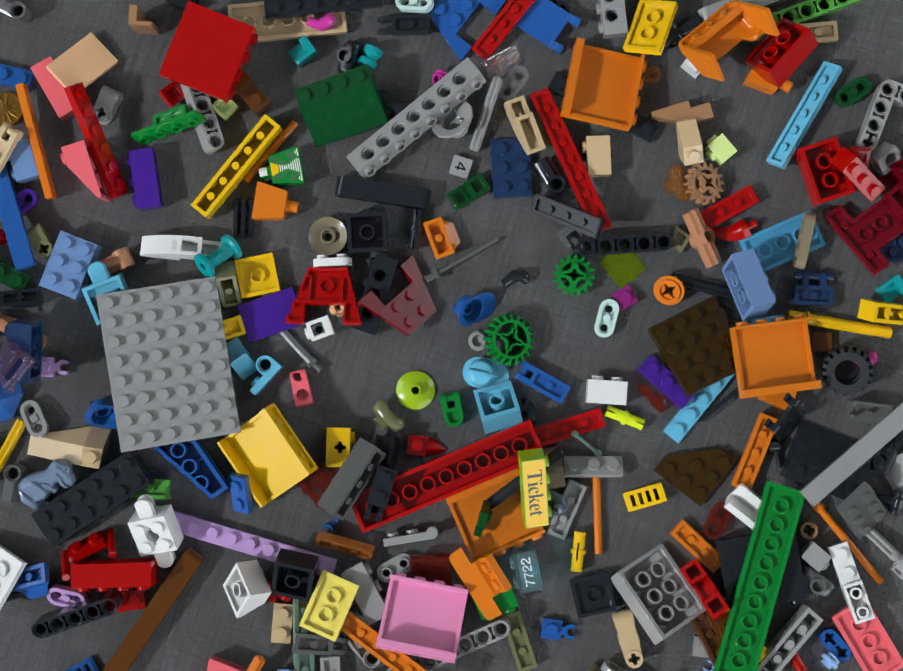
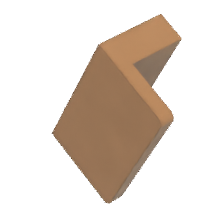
M129 5L128 25L137 34L159 35L160 31L153 22L145 21L146 15L139 6Z

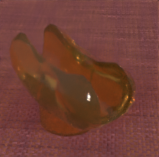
M679 164L673 165L668 170L669 179L663 180L667 195L674 194L678 201H687L691 194L685 192L688 188L684 186L683 168Z

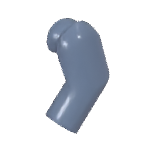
M550 490L551 501L554 504L553 512L558 515L564 513L566 510L564 496Z

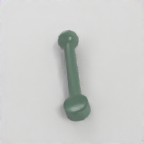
M572 431L571 436L577 438L593 451L594 456H602L601 450L591 446L579 436L578 431Z

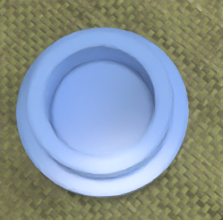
M828 651L826 654L823 653L821 655L823 658L821 662L829 670L831 668L834 670L838 668L837 665L840 662L831 652Z

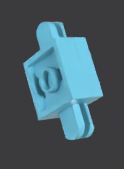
M95 261L88 267V274L92 284L83 287L82 292L96 325H100L96 295L129 290L122 272L111 276L104 262Z

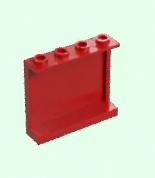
M188 1L159 75L163 79L175 81L228 104L229 100L232 101L235 96L236 89L234 88L236 83L240 82L243 77V66L250 60V49L252 45L255 46L257 43V30L253 26Z

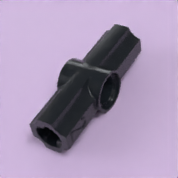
M694 13L678 23H672L663 50L677 46L681 39L702 23L700 18Z

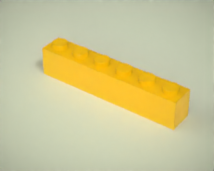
M264 114L193 201L191 206L210 220L283 131L281 126Z

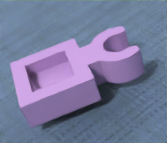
M42 357L41 377H56V371L61 375L69 374V371L62 370V365L69 364L70 361L60 360L56 363L55 357Z

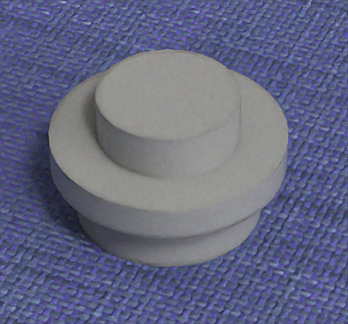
M480 331L473 332L468 339L469 346L476 351L483 350V345L488 342L482 338L487 336Z

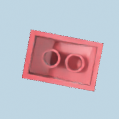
M82 140L61 147L63 153L60 156L63 164L67 165L97 198L110 202L107 189L87 142Z

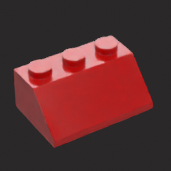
M782 18L776 24L780 34L778 36L767 34L744 60L766 82L779 88L818 45L811 29L786 18Z

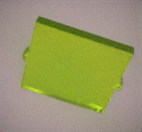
M623 243L620 245V248L627 250L628 246ZM634 254L608 255L599 262L620 289L631 280L634 281L635 277L646 269Z

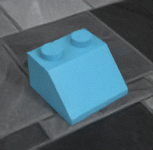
M511 380L473 390L485 434L508 428L523 421Z

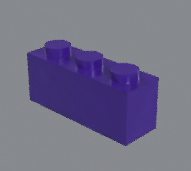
M145 148L129 151L127 165L132 171L130 185L132 188L134 187L135 195L132 196L134 207H137L140 211L164 208L156 150Z
M648 355L635 369L678 409H683L695 396L694 394L686 398L674 375L652 355Z

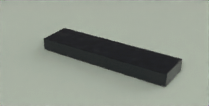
M536 193L531 209L532 213L593 238H599L605 220L540 193Z

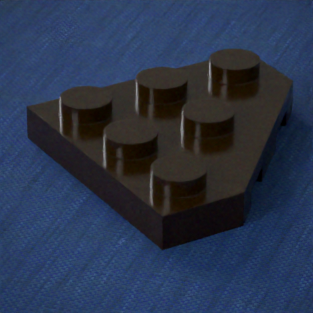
M721 448L667 454L657 464L654 471L701 507L736 460Z

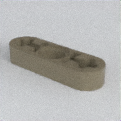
M805 212L803 215L793 259L794 268L804 269L806 266L816 214Z

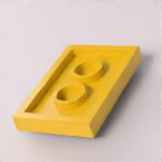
M640 0L623 45L624 51L662 55L678 9L677 2Z

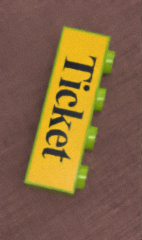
M542 448L518 451L522 519L525 528L548 526L549 517H552L551 507L548 505V501L551 500L550 490L547 489V484H550L549 473L546 472V467H549L548 456L544 455Z

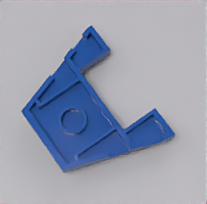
M434 0L433 9L426 14H431L432 23L442 34L457 58L462 62L472 46L458 37V32L479 4L496 16L506 3V0Z

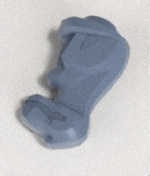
M58 458L53 460L48 468L24 477L18 484L21 501L32 509L38 510L46 505V498L51 493L57 492L60 489V485L63 488L73 486L76 483L77 477L72 469V463Z

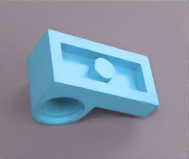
M264 355L259 357L256 361V369L263 376L255 378L250 384L252 388L249 391L258 396L284 366L271 356ZM265 359L271 362V367L268 370H264L261 366Z

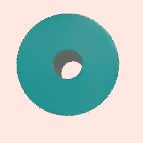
M225 234L221 237L220 246L207 255L196 254L194 261L205 277L215 276V268L229 258H241L242 251L235 239Z

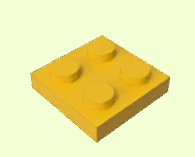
M273 253L234 260L242 299L281 291Z

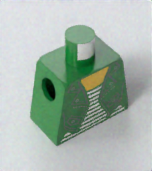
M298 146L270 155L268 157L269 166L259 167L260 178L272 177V182L275 186L306 185L301 153Z

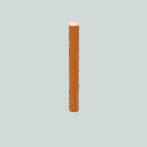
M293 119L243 178L248 184L259 173V167H264L269 161L268 157L279 149L298 126V123Z
M592 477L595 554H603L600 477Z

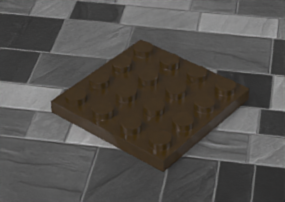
M716 295L647 330L686 398L736 373L729 329L733 328L734 325Z

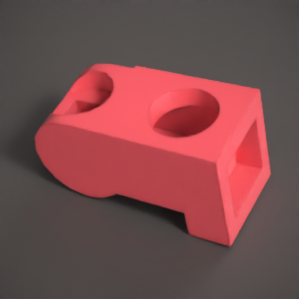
M306 369L290 372L295 406L300 408L315 404Z

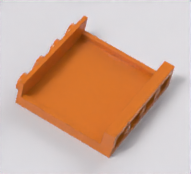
M577 37L573 47L560 116L628 132L631 126H635L637 114L634 113L641 99L638 96V91L642 89L644 82L641 75L642 72H645L647 61L644 60L645 54L636 57L584 45L585 39Z
M804 314L792 316V320L778 317L773 318L774 322L767 323V319L756 320L753 325H748V321L736 323V327L729 328L740 399L822 388L821 380L816 381L807 325V321L812 320V317L804 318Z
M518 468L446 498L472 562L490 553L492 555L495 554L496 557L503 555L507 552L506 549L512 546L514 549L525 545L524 541L529 539L535 541L542 538V533H545L543 526L525 528L522 519L521 492L519 489L491 510L493 511L491 520L486 522L481 537L473 535L483 500H486L519 475Z

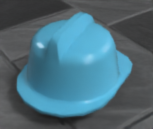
M473 357L463 367L465 381L476 388H484L509 380L507 367L504 364H498L497 360Z

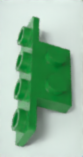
M183 104L153 115V125L131 133V138L140 144H148L151 141L165 138L184 129L198 126L206 122V117L196 110L190 111V107Z

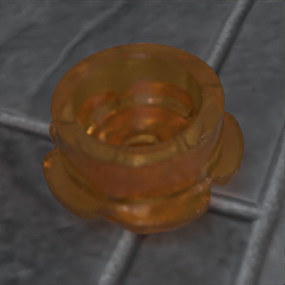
M656 66L646 67L645 72H643L644 82L651 85L657 84L658 80L662 77L660 70Z

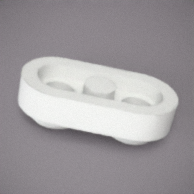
M336 254V258H329V255H317V259H313V267L352 266V258L348 257V254Z

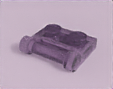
M7 339L0 347V385L7 392L13 393L16 389V384L29 367H33L36 360L10 339ZM21 358L23 360L21 366L10 380L6 379L7 374Z

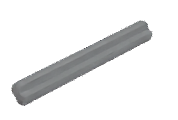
M493 76L469 146V149L478 152L480 150L503 79Z

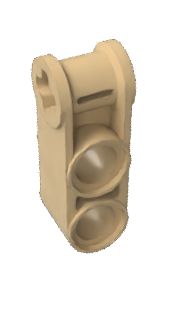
M631 609L614 612L612 617L624 660L629 667L638 668L643 663V655ZM631 654L638 656L635 658V662H632L630 659Z

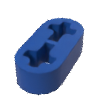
M831 628L821 629L818 638L822 645L839 661L845 662L849 660L851 649L843 639ZM826 633L832 634L830 637L834 641L833 643L825 640ZM837 645L841 649H845L843 651L845 653L844 656L838 655L839 651L835 648Z

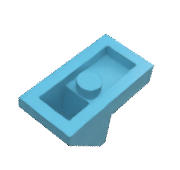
M239 337L227 343L230 365L242 380L258 371L256 363Z

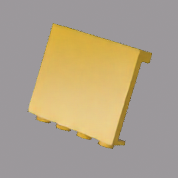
M275 403L265 407L256 416L240 427V433L230 434L217 442L222 453L225 454L231 463L232 468L239 474L249 476L251 494L260 508L319 469Z

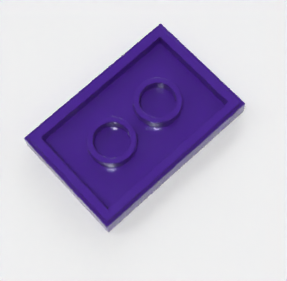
M293 287L237 306L250 343L301 326L300 324H286L285 322L286 316L289 315L292 309L291 305L297 298Z

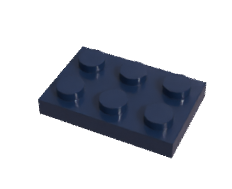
M518 138L490 140L493 198L532 197L530 155L526 154Z

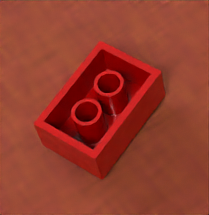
M837 136L799 148L794 153L812 207L856 192L853 183L830 162L841 149Z

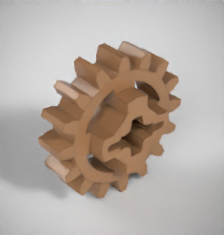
M706 162L692 165L693 168L687 170L689 174L684 176L688 180L684 183V186H688L685 192L691 194L689 199H696L695 204L702 203V205L716 202L715 199L721 197L719 193L724 191L720 187L724 182L720 181L723 175L717 174L718 167L713 168L712 163L706 164Z

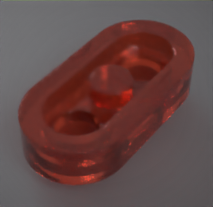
M717 502L713 505L702 526L703 534L709 539H718L732 516V513L724 508L725 502ZM720 508L724 509V513L722 515L718 514V510ZM714 525L715 531L709 532V527Z

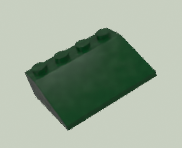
M367 64L294 89L300 111L316 148L383 126L389 122L373 68Z

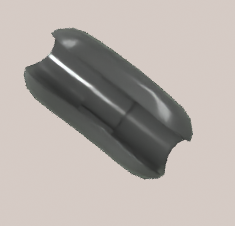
M803 566L805 586L816 594L824 597L829 596L835 587L834 583L812 567Z

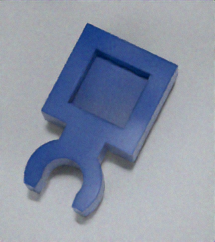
M543 617L540 637L560 640L561 635H564L567 639H574L575 636L568 634L567 631L569 628L576 629V626L572 623L563 626V620Z

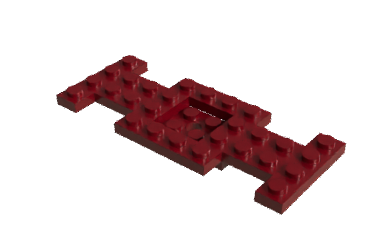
M891 171L877 178L886 187L879 194L882 199L857 217L852 219L841 205L824 216L826 222L873 277L890 266V262L879 250L903 233V184Z

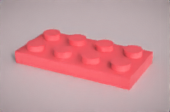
M848 606L830 616L844 641L851 649L862 671H898L903 668V659L874 610L875 619L855 624Z

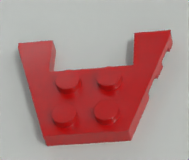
M309 267L299 288L298 296L291 305L292 309L289 315L286 316V324L304 325L306 305L344 306L343 324L362 326L348 268Z

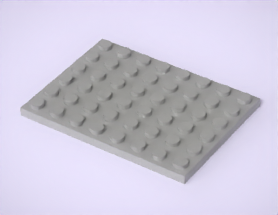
M216 276L96 295L121 452L241 432Z

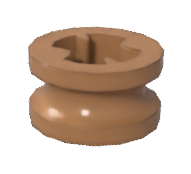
M804 521L798 527L799 534L803 538L813 539L818 534L817 526L810 521ZM806 525L813 528L810 535L804 532V528L807 529Z

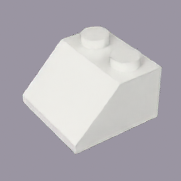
M258 560L237 562L223 584L236 618H240L263 605L271 594V587L266 581Z

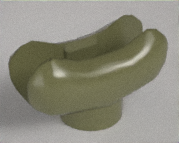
M379 399L374 404L373 411L377 416L373 421L380 430L384 431L388 427L391 431L398 432L405 426L404 420L397 417L389 409L386 400Z

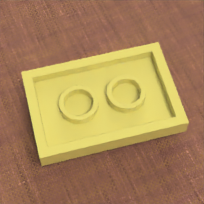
M323 570L299 626L336 642L360 585Z

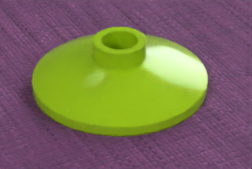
M408 372L397 383V398L406 408L412 410L425 408L434 398V383L423 372ZM413 387L419 388L418 394L412 393Z

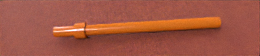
M820 501L817 505L811 506L816 513L821 515L842 542L847 541L851 553L878 585L881 584L884 579L828 513L823 502Z

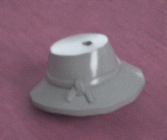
M466 101L461 102L449 114L437 121L432 127V131L439 138L452 137L458 139L463 137L468 132L473 118L472 106Z

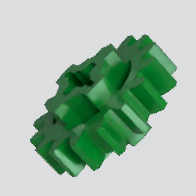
M577 254L574 255L573 259L567 255L566 261L561 258L559 260L561 265L554 266L558 271L552 273V275L557 276L553 283L559 284L556 288L557 290L564 289L563 295L570 292V297H573L574 292H576L578 296H581V290L586 293L588 292L586 286L592 287L593 284L589 281L595 279V276L590 274L594 271V268L589 269L590 261L584 263L585 257L579 260ZM571 263L569 270L561 271L565 265ZM579 264L585 269L586 273L579 269ZM572 271H575L576 275L582 277H577L573 281L572 277H570L568 274H571ZM561 279H565L569 283L568 287L563 284ZM585 281L581 287L576 288L577 282Z

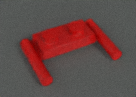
M109 528L106 533L103 530L92 533L88 537L67 546V550H62V579L64 581L70 579L69 564H73L107 546L109 557L116 558L115 529Z

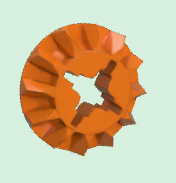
M668 274L660 277L655 282L653 291L656 299L662 304L675 305L684 297L685 288L683 281L677 279V276L673 277ZM666 285H668V287L675 286V288L672 291V294L671 292L664 293V291L667 288Z

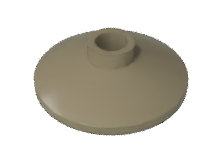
M322 217L311 225L308 233L309 243L319 254L334 255L344 248L347 242V230L340 220L333 217ZM327 234L332 235V239L329 241L325 240Z

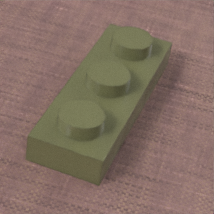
M520 610L501 615V618L508 619L511 624V630L507 637L518 671H527L538 667Z

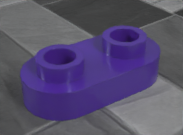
M24 189L16 194L22 215L35 208L39 203L38 194L31 189ZM29 196L32 197V201L30 203L27 202V198Z

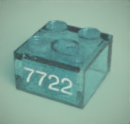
M534 546L511 550V555L508 556L511 570L515 569V575H512L515 590L519 589L520 594L544 589Z

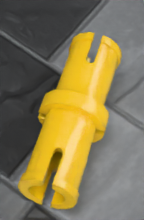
M574 531L573 548L570 550V553H572L570 571H583V557L586 554V550H584L586 532Z

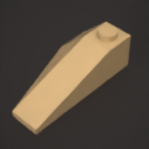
M89 426L48 432L42 438H36L31 435L27 454L51 460L61 458L74 465L101 469L106 463L112 429Z

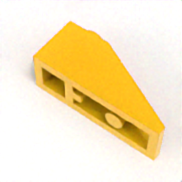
M861 299L857 318L877 323L903 325V304Z

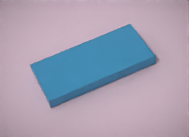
M804 213L754 233L746 239L739 240L742 251L754 248L755 253L760 257V265L763 272L793 260ZM816 221L809 252L826 245Z

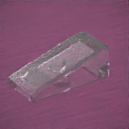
M513 45L485 60L481 65L488 80L491 82L493 76L503 77L520 64L522 59L516 45Z

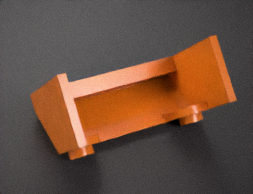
M733 0L724 4L681 39L678 46L683 55L703 76L723 82L725 78L718 62L722 56L742 40L754 42L764 33L778 36L780 33L770 8Z

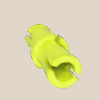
M608 405L605 417L617 420L622 425L627 424L642 430L645 418L630 414L628 410L623 411Z

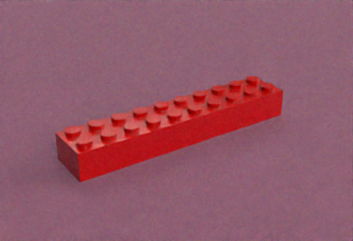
M529 418L397 474L381 523L376 522V516L380 507L374 505L370 518L368 520L364 519L372 485L363 489L352 509L362 533H365L519 468L518 451L542 448L543 450V447Z

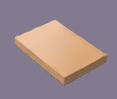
M90 32L48 64L46 69L64 88L83 82L86 88L115 66L118 60Z

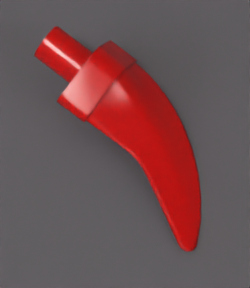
M741 219L729 227L711 229L715 234V238L725 241H739L752 236L750 230L758 225L755 220L745 223Z

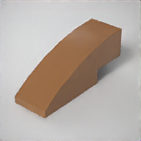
M689 101L652 111L649 114V119L668 124H676V121L694 117L697 123L710 121L714 118L710 102L691 108Z

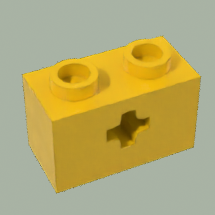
M327 427L326 467H341L349 456L351 444H355V432H352L351 427ZM340 442L346 446L342 453L339 452V449H336V445H339Z

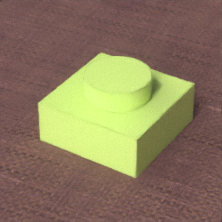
M217 99L212 105L214 111L225 121L239 108L231 100H229L228 104H225L222 100Z

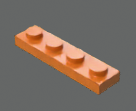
M759 412L730 485L738 487L743 483L749 489H752L773 437L772 432L763 424L768 418L774 423L778 419Z

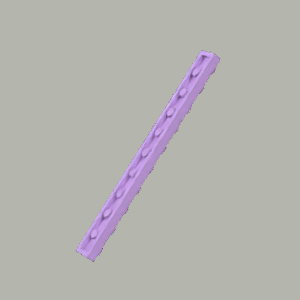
M174 510L183 535L275 562L280 548L319 556L317 575H321L323 570L334 573L338 560L336 558Z

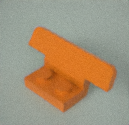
M458 548L450 555L449 560L469 590L480 611L487 620H492L502 615L493 597L499 593L507 592L512 586L492 553L483 555L470 563L462 548Z

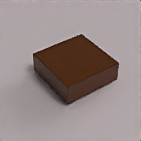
M811 333V352H828L832 349V333Z

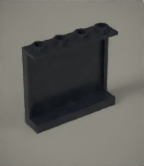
M751 534L713 540L714 547L718 553L726 602L730 608ZM794 534L774 608L782 607L783 603L786 602L800 604L803 599H808L796 534Z

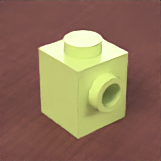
M723 133L718 137L716 134L706 141L708 146L704 148L706 156L712 162L715 161L718 166L737 152L736 148Z

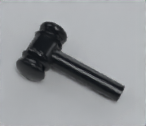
M894 489L892 497L875 493L880 502L890 504L888 509L890 514L895 516L902 515L903 489Z

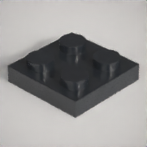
M608 571L569 579L578 619L617 610Z

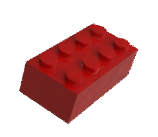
M155 558L87 559L71 564V589L78 588V592H87L93 588H97V591H109L110 588L117 587L118 591L130 590L132 587H137V590H149V587H153L154 584L159 582V566Z

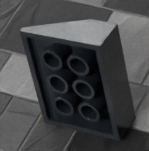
M800 421L780 475L807 485L856 442ZM872 457L829 494L845 500L861 483L867 482Z

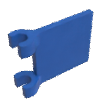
M536 0L517 23L516 27L560 55L564 46L555 42L567 22L577 28L581 20L549 0Z

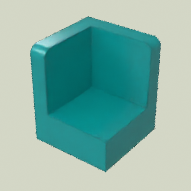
M305 35L298 39L300 43L288 52L299 68L318 55L316 49Z
M899 274L892 275L874 288L882 301L890 302L897 296L903 295V279Z

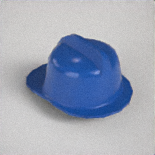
M488 292L476 296L464 295L459 298L456 305L452 307V310L458 316L459 323L467 327L489 317L496 307V298L492 293Z
M107 398L90 401L89 410L84 414L85 422L91 426L117 430L113 401Z

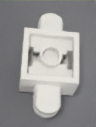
M141 495L134 504L136 511L128 521V526L141 557L154 554L158 566L168 568L176 559L174 551L179 548L183 541V533L171 504L156 507L151 495Z

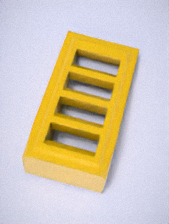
M661 482L622 493L628 512L667 501ZM655 488L657 489L659 498L657 499L655 498V494L653 491V489ZM645 491H649L650 501H648ZM637 493H641L644 503L640 504ZM630 495L634 496L635 506L632 505Z

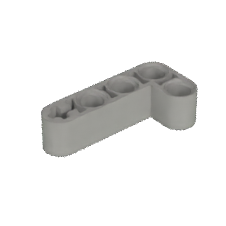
M888 79L876 87L855 141V146H865L863 142L867 140L866 145L870 146L871 151L876 148L892 105L903 107V99L901 98L903 84ZM883 86L889 88V94L884 93ZM876 104H880L883 107V112L877 111ZM870 122L876 125L875 131L869 127Z

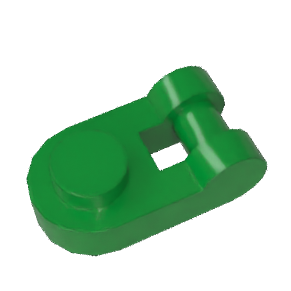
M454 391L453 394L445 395V393L439 394L445 423L450 427L459 426L463 422L459 392ZM455 401L456 407L448 408L447 403Z

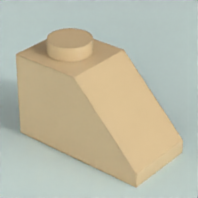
M696 118L676 121L679 157L684 166L704 162L703 146Z

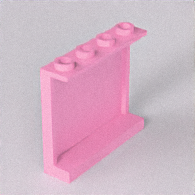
M395 572V575L390 574L376 648L455 663L469 590L460 584L448 586L445 585L446 582L434 580L433 583L426 581L424 577L415 576L413 579L407 578V575L404 573Z

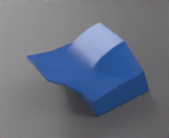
M49 563L25 567L12 590L22 592L30 600L47 596Z

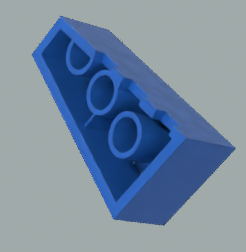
M199 439L153 447L211 499L230 488L228 480Z

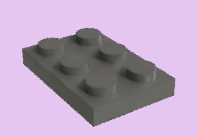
M865 481L836 508L854 536L859 540L869 534L871 529L878 522H881L887 514L877 495Z

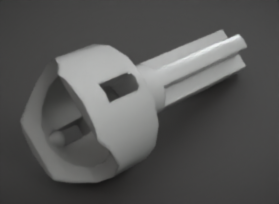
M872 528L866 536L894 561L890 569L903 580V553L901 554L879 532Z

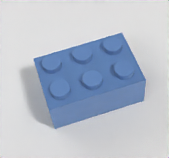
M60 230L39 286L81 301L84 295L82 288L87 286L90 280L88 267L98 260L102 246Z
M754 248L731 254L722 268L743 322L765 316L776 302L775 293L770 289L766 272H763L760 265V257L755 253Z

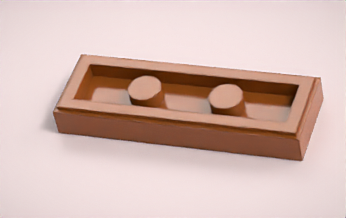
M318 530L316 536V546L372 560L375 549L374 545Z

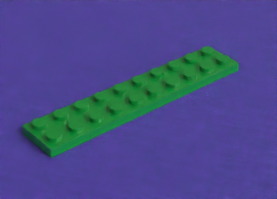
M770 481L765 483L713 671H757L805 498L799 490Z

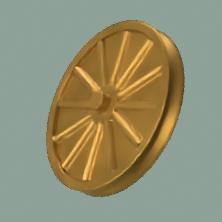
M1 92L0 126L4 122H8L13 126L23 116L19 98L13 93Z

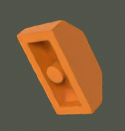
M441 217L423 223L436 260L455 253L456 247L461 242L453 223L444 221Z

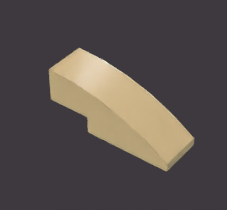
M524 95L506 101L503 104L504 109L526 154L530 155L546 149L533 112H530Z

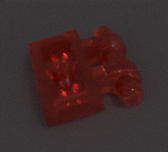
M322 461L317 464L319 469L308 475L312 480L309 484L304 480L297 484L302 489L301 492L304 495L307 494L315 502L314 505L317 508L320 507L317 503L321 497L312 488L317 485L325 492L332 479L336 476Z

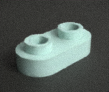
M395 0L396 6L402 12L425 14L434 7V0Z
M612 299L604 300L600 304L594 324L596 335L602 338L609 337L613 333L619 313V305ZM606 306L612 307L611 313L605 311ZM602 324H605L607 326V330L605 332L600 330V326Z

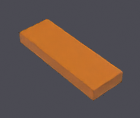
M684 519L670 531V534L713 574L720 567L717 550Z

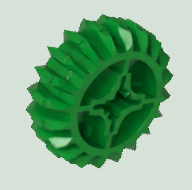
M507 313L506 316L500 314L499 318L494 317V323L489 322L487 324L490 329L484 330L488 337L482 338L488 342L483 347L490 349L486 354H493L492 360H498L500 365H503L504 362L506 366H510L511 363L518 365V360L524 362V356H530L527 350L534 349L530 345V342H535V339H530V335H533L534 331H528L531 325H524L526 319H520L518 314L513 316L512 313ZM504 324H510L505 333L497 332ZM518 330H519V332H520V334H521L522 340L519 339L518 336H517V331H518ZM509 336V339H511V341L513 342L509 343V341L504 337ZM496 339H497V340L500 342V344H501L500 350L498 349V347H497V345H496ZM513 346L520 347L515 354L508 356V352L511 351Z

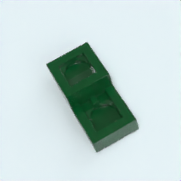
M480 172L447 193L446 197L457 212L491 188Z

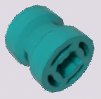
M366 44L363 49L364 55L359 57L358 63L361 65L367 64L375 70L377 67L376 61L382 57L383 52L375 46Z

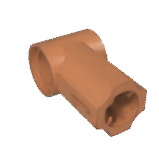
M128 247L120 248L114 251L111 256L99 260L106 264L110 275L118 271L128 270L136 265Z

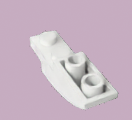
M182 235L142 236L140 256L180 260V258L194 260L196 254L207 255L220 246L221 242L202 240L203 237Z
M847 541L828 546L833 568L855 624L875 619Z

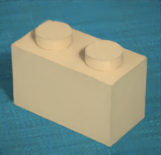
M610 135L586 136L585 142H582V153H585L586 161H583L589 177H610Z

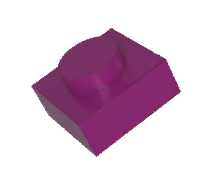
M629 284L611 294L618 303L620 311L638 302Z

